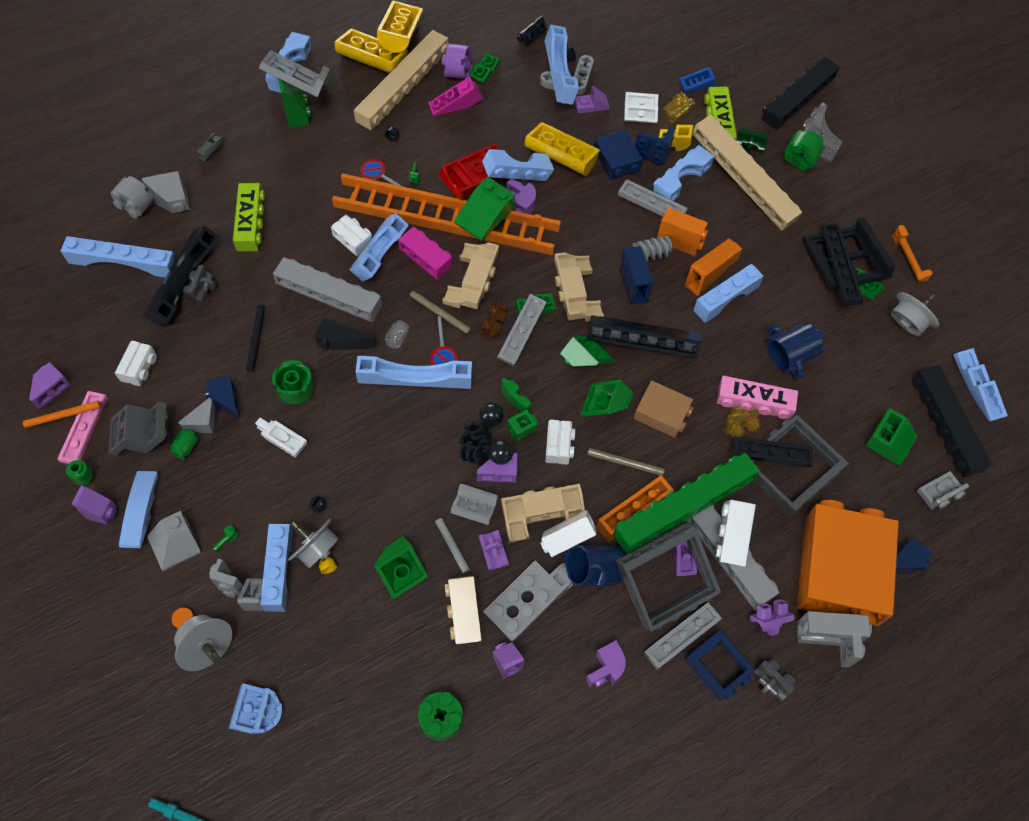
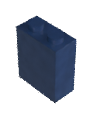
M626 130L595 139L594 147L600 149L598 159L610 180L641 170L643 159Z
M642 247L623 249L619 270L630 304L648 302L653 280Z

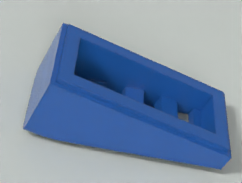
M710 67L679 79L685 93L716 86V79Z

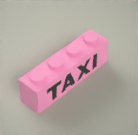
M722 376L718 387L716 404H720L723 407L739 408L742 411L759 412L761 415H773L781 419H791L796 411L798 391Z

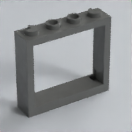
M798 415L794 416L791 420L789 418L781 424L782 427L779 430L774 429L768 435L769 438L766 441L778 442L793 430L832 468L794 502H791L761 471L756 480L753 481L789 517H792L849 464Z
M688 523L682 524L615 560L640 622L650 632L657 628L661 629L664 624L679 619L680 615L687 611L695 610L698 605L711 601L712 597L721 593L696 527ZM687 541L704 585L648 615L630 571Z

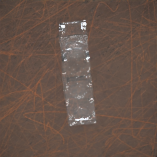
M822 102L818 108H814L811 118H807L803 127H805L804 132L811 130L822 137L825 149L820 158L831 163L843 141L837 138L826 125L825 111L828 105Z

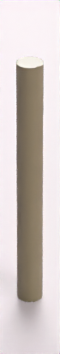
M414 290L410 293L411 298L441 316L467 335L471 332L469 326Z
M589 448L587 454L663 476L665 470L664 468Z

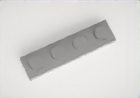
M627 179L618 192V196L662 217L668 207L686 214L688 209Z
M532 294L529 295L497 359L514 367L546 305V301Z
M708 602L648 648L644 655L655 669L658 670L717 624L722 618Z

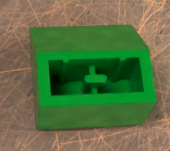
M889 408L865 446L896 465L901 466L915 442L917 434L908 418Z

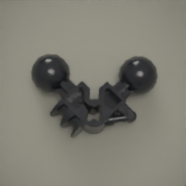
M487 403L481 408L479 413L481 422L479 424L471 422L470 425L465 426L464 429L466 431L459 439V443L462 446L460 457L463 461H469L477 465H482L489 457L495 464L504 465L512 460L513 448L505 440L491 443L490 439L492 436L487 431L489 427L497 426L502 422L503 410L496 403Z

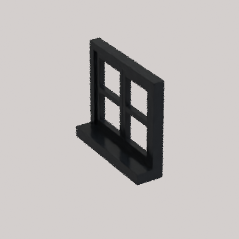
M865 218L857 219L855 227L841 229L844 239L854 237L862 249L861 251L849 253L850 259L867 257L875 269L872 272L859 274L852 263L859 285L892 277L896 265ZM822 233L804 236L802 242L830 290L839 289L835 275L829 266L831 264L829 257L824 258L817 244L824 243Z

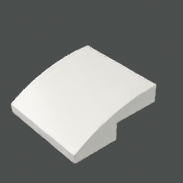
M626 92L624 121L657 124L658 94Z

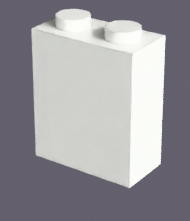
M588 510L544 531L541 542L544 552H549L550 556L553 557L595 536L596 526Z

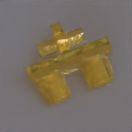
M682 92L676 94L673 100L663 107L662 111L666 113V119L673 123L679 116L687 112L694 105L695 101L689 99Z
M737 406L732 407L731 414L727 415L729 421L726 422L727 426L723 431L725 434L730 433L734 438L735 436L742 437L745 435V431L742 428L744 426H747L751 433L759 430L761 427L758 420L759 411L755 409L747 413L745 409L740 410Z

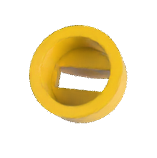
M326 557V560H320L319 562L322 574H328L337 569L336 563L331 557Z

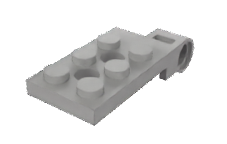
M535 560L483 612L514 642L556 599H559L573 586L568 578L566 563H561L549 574ZM525 592H531L534 595L530 603H525L522 600ZM510 607H517L519 609L518 615L514 618L507 615Z

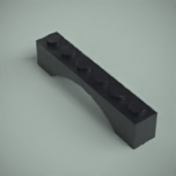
M205 225L193 230L143 314L145 318L157 326L169 323L177 309L180 294L189 279L191 271L195 270L219 237Z

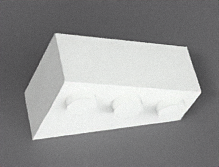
M735 500L724 502L722 522L718 532L720 540L719 545L717 544L715 549L717 562L741 567L746 566L755 504Z

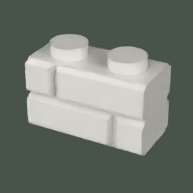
M347 215L343 216L331 227L333 236L356 256L362 253L372 239V234L367 228L363 229L355 218L351 219Z
M131 341L115 371L118 379L125 383L141 386L143 380L145 381L148 378V370L151 364L153 365L157 358L153 347Z
M549 420L546 463L567 465L569 464V459L573 458L574 446L570 445L571 440L575 439V429H572L571 421Z

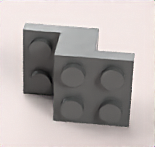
M158 402L151 409L130 404L124 406L111 419L108 454L117 456L124 449L148 453L162 442L167 435V429H165V422L168 417L166 403Z

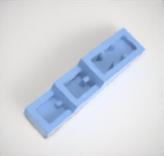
M974 348L953 354L970 393L988 421L1008 416L995 380L990 381L984 364L979 365Z
M137 471L123 519L119 541L120 548H141L151 520L150 510L155 499L154 489L159 478L158 473L155 471Z

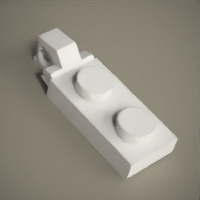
M259 418L255 423L257 428L262 431L261 435L266 440L295 458L307 445L306 439L277 421L271 420L268 423Z

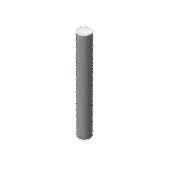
M443 519L436 520L435 523L462 573L469 572L470 568Z

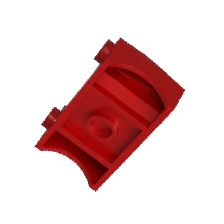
M496 143L441 167L440 179L459 200L472 195L476 187L488 177L482 160L489 149L499 150ZM489 177V178H491V179L494 180V181L498 179L499 182H501V181L507 179V178H494V177Z

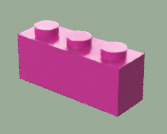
M412 227L398 239L399 250L438 280L452 268V256L450 253L442 250L435 241L428 239L421 230L418 231L415 227Z

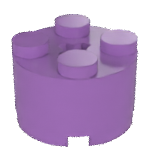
M447 43L446 55L442 57V65H445V77L457 79L469 77L472 70L470 60H473L471 46Z

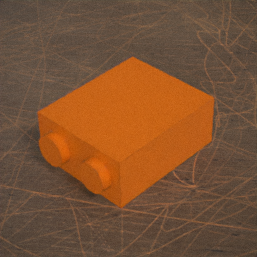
M668 207L661 220L657 237L663 238V236L668 235L672 242V248L696 256L697 251H701L708 234V230H706L708 222Z

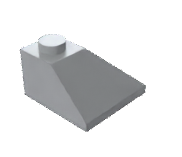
M178 171L142 178L147 192L151 191L154 196V204L171 213L190 210L188 195Z
M181 511L160 520L147 536L163 572L202 553L190 525Z

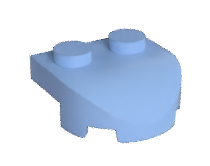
M244 683L241 684L229 729L249 734H260L272 729L279 722L282 714V704L279 702L276 693L268 688L263 689Z

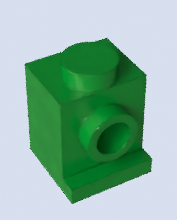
M525 410L507 420V429L516 443H518L520 439L537 431L538 421L533 414L531 415L528 410Z

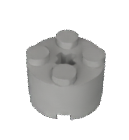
M124 176L111 191V196L114 199L113 204L119 209L123 208L135 219L141 216L153 202L154 196L151 191L148 193L145 190L146 186L142 182L131 176L128 178Z

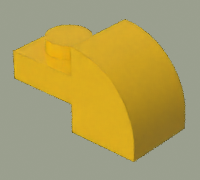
M676 125L672 147H675L676 151L685 150L690 146L694 129L693 125ZM660 129L659 138H662L663 133H667L668 129Z

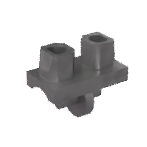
M199 265L197 271H191L189 278L192 283L184 287L183 293L187 297L193 298L197 303H202L207 291L215 288V283L212 281L213 275L208 273L203 265Z
M774 659L765 660L753 672L764 686L761 693L764 695L769 691L774 697L777 696L783 701L794 691L795 679L790 674L780 675L777 672L780 668L779 664Z

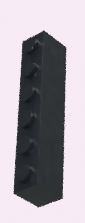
M825 56L820 61L817 60L810 70L807 69L803 76L796 78L791 86H787L781 95L778 94L771 104L768 103L764 107L762 120L778 130L836 78L840 66Z
M591 315L587 340L698 358L701 346V333Z
M937 365L919 370L913 378L914 386L919 390L922 401L927 406L930 417L938 428L939 435L944 439L947 450L956 463L957 470L962 474L963 478L984 472L992 463L941 366Z

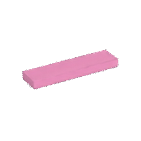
M91 391L87 392L82 405L99 400L101 408L77 414L57 459L59 462L69 464L74 460L82 459L107 402V395Z

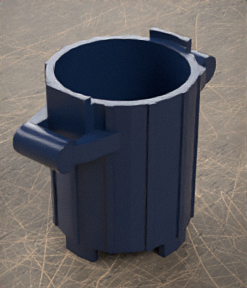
M809 322L802 323L784 333L778 324H773L767 330L770 338L766 342H768V352L777 368L785 372V375L791 372L796 380H799L806 374L802 364L821 355L825 351L821 339L824 337L822 330H816Z
M613 545L573 546L566 550L563 562L566 563L568 578L573 585L615 586L621 583L623 579L615 560L623 557V552L625 551L622 547Z

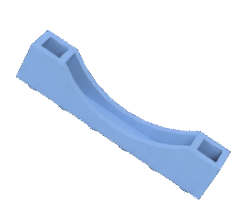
M550 25L545 38V46L556 100L562 104L573 105L579 86L577 78L570 75L567 66L566 28Z
M69 236L66 237L61 249V253L69 264L87 266L97 262L119 263L141 269L158 277H166L176 260L172 251Z
M357 356L355 373L358 383L471 389L472 362L450 361L439 365L412 366L393 363L379 357Z

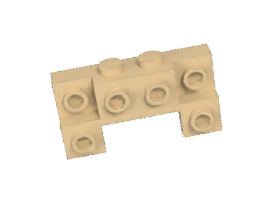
M492 243L481 245L464 244L460 261L470 264L464 276L462 288L448 285L445 298H443V304L460 308L463 305L478 309L481 298L484 297L485 292H489L490 278L495 276L496 267H494L499 253V245Z
M566 252L555 254L554 261L558 276H555V284L560 289L558 297L559 301L563 302L564 309H566L568 321L585 318V322H588L591 315L604 317L600 300L586 301L587 294L582 275L592 274L593 270L590 266L589 255L574 256Z
M580 484L559 488L547 487L543 491L535 492L531 490L522 495L501 498L509 543L529 539L527 524L560 517H565L566 521L585 511Z

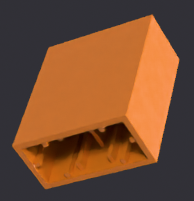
M823 500L816 504L805 517L796 609L812 612L867 615L869 623L874 626H880L891 618L894 609L899 521L884 518V512L878 509L866 508L859 512L845 510L844 504L835 500Z

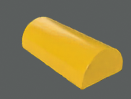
M392 0L377 30V38L380 45L389 52L399 53L404 51L422 16L423 8Z
M352 28L335 41V51L338 54L389 74L407 56L408 52L406 49L399 53L389 52L380 45L378 38Z
M543 122L535 127L525 138L526 148L536 153L547 154L549 159L584 176L588 175L592 170L600 152V149Z

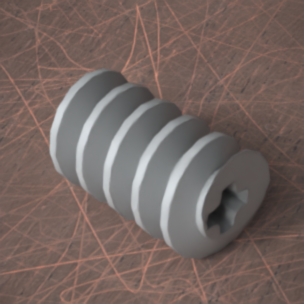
M668 235L663 236V238L657 237L656 239L651 238L643 242L638 241L636 244L633 242L632 246L642 247L646 262H648V257L655 261V255L658 259H661L662 254L665 258H668V252L672 253V242Z

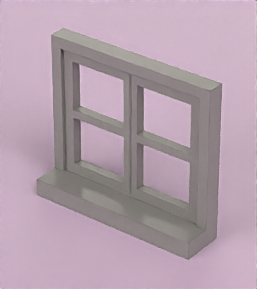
M270 50L259 66V69L318 97L330 69L323 66L320 74L272 50ZM275 67H280V68H282L285 72H283V71H281V70H279V69H277V68H275Z

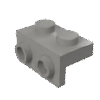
M949 471L922 486L917 492L931 510L937 507L942 509L951 503L949 500L953 498L958 500L966 495L964 491L969 485L967 483L961 485L952 472Z
M460 484L458 495L451 507L450 513L489 525L496 508L498 495Z
M218 559L216 564H213L210 569V579L219 590L223 591L224 595L235 598V595L239 596L243 585L237 577L231 576V571L225 562Z

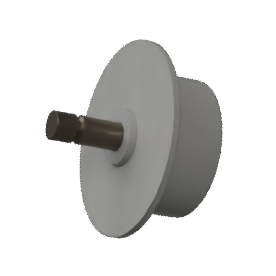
M904 292L897 294L899 304L891 311V315L902 328L913 335L920 336L928 327L931 329L939 327L938 319L927 308L930 302L936 298L932 293H929L922 302Z
M329 518L311 534L295 520L290 526L296 530L304 541L288 560L290 561L298 557L308 568L319 559L324 560L331 553L329 549L339 539L328 528L332 519Z
M207 615L194 616L184 622L174 637V644L176 646L175 660L179 667L186 671H198L219 662L232 640L230 625L222 619H212Z

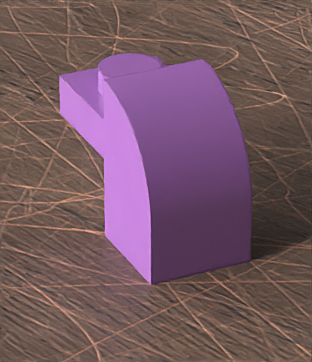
M510 179L507 182V190L515 194V208L512 211L531 214L535 209L536 202L534 186L531 183L523 186L522 183Z
M617 641L597 650L596 657L602 668L587 675L586 682L589 687L594 685L600 687L608 682L607 678L614 685L622 676L626 661Z

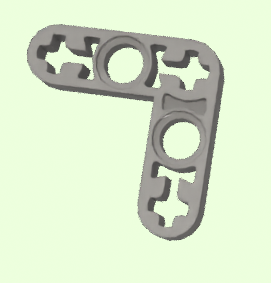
M589 55L580 57L574 74L577 82L581 83L577 95L585 93L593 69L594 60ZM543 72L540 77L541 86L554 90L551 72ZM584 73L587 76L581 77L578 74Z

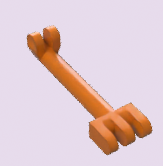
M900 225L892 235V239L895 245H901L918 282L927 281L931 277L932 271H921L906 240L909 234L905 226Z

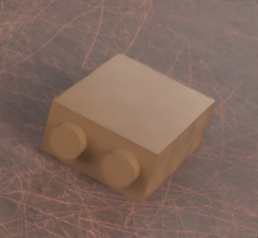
M651 380L635 412L634 419L676 438L678 432L682 433L685 428V417H690L694 407L691 406L693 399Z

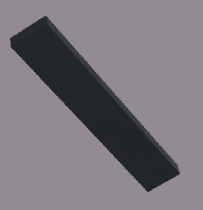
M822 224L820 228L843 305H862L864 301L840 225Z

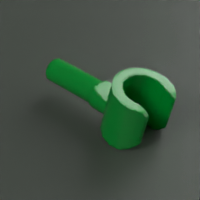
M414 162L412 171L409 173V181L418 184L420 174L416 173L417 163Z
M229 525L224 528L223 531L226 536L213 547L214 551H217L228 541L238 537L235 527Z

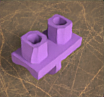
M496 530L489 534L479 535L488 570L492 571L509 566L499 531Z
M778 599L774 600L773 609L768 604H758L757 613L750 615V621L758 622L763 632H767L770 636L778 635L783 623L794 621V614L788 612V603L786 601Z

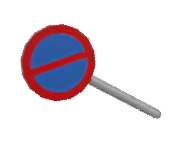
M372 159L366 161L361 166L360 172L364 178L376 180L382 177L393 185L401 186L384 175L386 168L383 162Z
M438 316L441 347L436 348L430 355L431 365L458 361L456 352L452 348L444 346L441 316Z

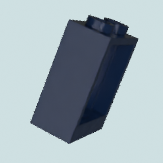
M721 630L691 653L685 660L718 701L724 697L729 700L737 693L735 688L739 684L744 687L753 679L750 675L755 671ZM718 644L723 647L744 672L725 689L720 686L699 661Z

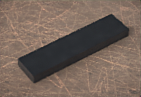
M737 436L733 438L732 457L735 455L739 457L746 453L751 460L808 468L812 466V447Z

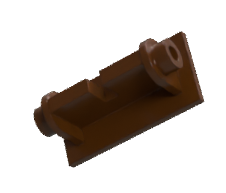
M501 300L496 304L492 303L487 311L489 316L481 324V328H483L481 336L485 332L492 339L498 336L502 325L496 321L503 323L508 313L507 306L500 305Z

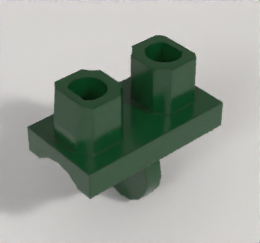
M739 128L736 142L740 143L742 147L747 148V151L752 149L764 152L769 136L762 132L757 133L747 128Z

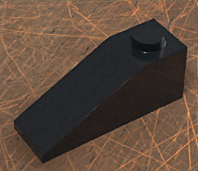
M327 318L322 320L314 335L316 343L320 348L333 351L376 348L377 346L374 335Z

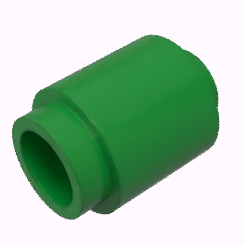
M189 429L185 431L180 430L171 445L170 453L180 459H185L198 441L197 434Z
M74 460L68 464L66 474L76 485L85 486L92 481L93 472L85 462Z

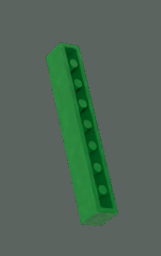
M746 453L739 457L735 455L725 465L719 464L711 473L700 475L697 481L693 483L688 482L682 486L681 490L670 492L662 501L659 502L657 500L653 502L648 509L637 511L629 520H621L616 524L613 536L625 553L628 554L755 481L760 470Z

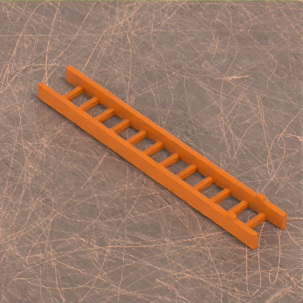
M343 173L341 175L342 185L354 187L355 190L352 192L350 199L337 196L332 198L333 207L385 219L397 213L408 224L476 238L454 223V220L466 204V200H459L453 197ZM360 189L372 191L368 203L356 201ZM377 193L388 195L384 207L373 205ZM394 196L405 199L401 210L390 208ZM410 200L422 202L418 214L406 212ZM427 204L438 206L435 218L423 216ZM443 207L455 210L452 221L440 219ZM511 211L503 219L505 224L502 233L491 231L483 239L489 242L553 255L555 244L541 242L544 229L559 232L561 221L544 218L538 214L530 215ZM510 222L523 224L519 236L507 234ZM527 226L539 228L536 240L530 237L524 238Z

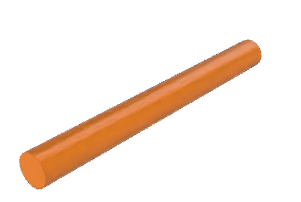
M98 400L24 420L23 426L28 428L101 408V402Z

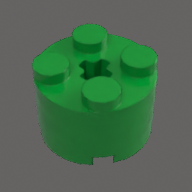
M807 130V132L797 131L785 149L784 159L796 166L800 171H806L814 167L825 149L822 137L811 130Z
M289 360L283 362L282 366L274 370L272 382L278 397L283 403L296 405L310 400L314 392V381L307 366L300 361Z
M448 692L433 693L420 704L418 719L423 733L430 739L440 742L448 741L458 734L463 723V712L459 701ZM438 713H441L442 715L446 714L444 716V721H440L439 718L436 719L438 717Z

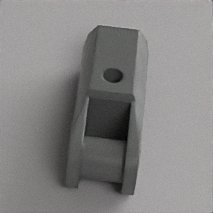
M212 133L206 143L196 152L198 158L206 161L224 144V137H218L216 133Z

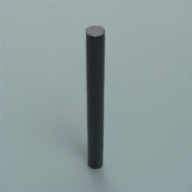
M262 304L257 305L246 371L248 372L254 371L265 306Z

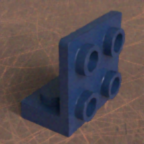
M669 127L667 133H663L662 138L638 132L635 147L642 159L665 166L671 151L676 128Z

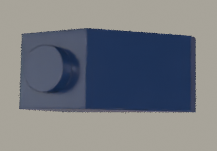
M230 375L207 380L208 388L205 389L207 399L210 398L215 407L235 418L240 417L235 388Z
M912 537L897 553L896 574H914L919 569L923 571L930 564L928 559L933 553Z

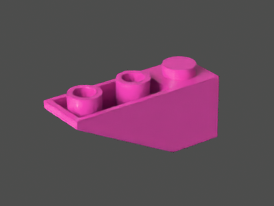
M469 76L430 101L429 106L433 115L437 116L469 108L481 101L483 97L479 87Z

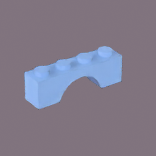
M291 32L289 38L285 41L284 47L280 49L279 54L294 62L306 60L312 50L310 36ZM267 73L265 80L269 90L281 93L278 78Z
M700 145L695 149H691L683 159L681 158L677 161L673 168H669L662 178L659 177L654 182L653 192L674 201L679 196L682 187L679 179L685 175L701 177L711 168L714 155Z
M489 149L482 160L488 177L547 181L554 171L549 156L541 153H533L528 162H520L511 158L504 150Z
M397 213L387 217L349 270L361 281L372 278L380 267V261L385 252L401 237L409 224Z
M750 264L698 298L693 311L705 323L717 316L735 297L741 294L747 296L759 288L763 275L753 264Z
M269 524L260 600V605L264 611L286 612L288 594L286 580L287 562L289 554L292 552L294 533L290 524Z

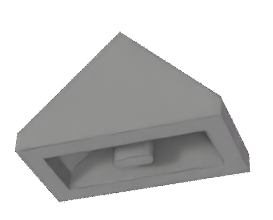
M208 398L178 423L184 431L189 429L195 433H213L216 407L213 401Z
M246 579L237 599L238 604L244 611H264L260 605L263 579Z

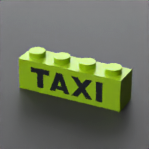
M709 87L707 94L704 95V104H707L706 117L711 114L736 141L737 136L729 88Z
M239 183L233 235L236 251H258L259 244L262 243L260 229H263L261 215H264L262 201H265V191L261 189L260 183Z

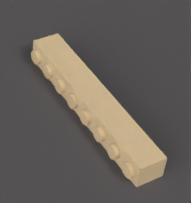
M432 30L354 109L355 122L369 130L379 125L381 120L390 113L391 109L400 103L401 99L420 82L424 75L429 73L430 69L439 62L443 55H446L448 38Z
M710 114L695 125L693 136L709 153L714 155L715 160L781 231L798 220L802 214L799 206L793 203L787 193L778 187L776 182L765 173V170L754 161L753 157L742 148L741 144L735 141L717 119Z

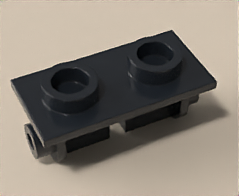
M541 16L538 19H534L526 29L518 33L517 40L523 41L525 46L528 47L547 30L544 17Z

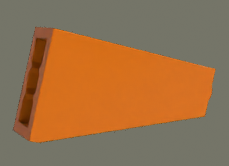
M727 239L691 265L685 286L699 296L739 259L742 248L731 239Z

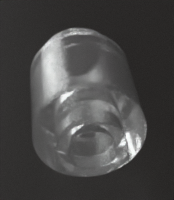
M400 320L393 323L384 337L386 345L393 349L400 348L409 333V326Z

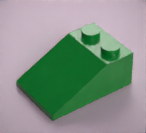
M276 67L277 69L285 72L282 68ZM278 78L289 128L309 125L308 118L311 117L309 107L305 106L309 105L307 95H303L302 89Z
M487 177L476 187L454 220V223L482 241L515 208V194Z

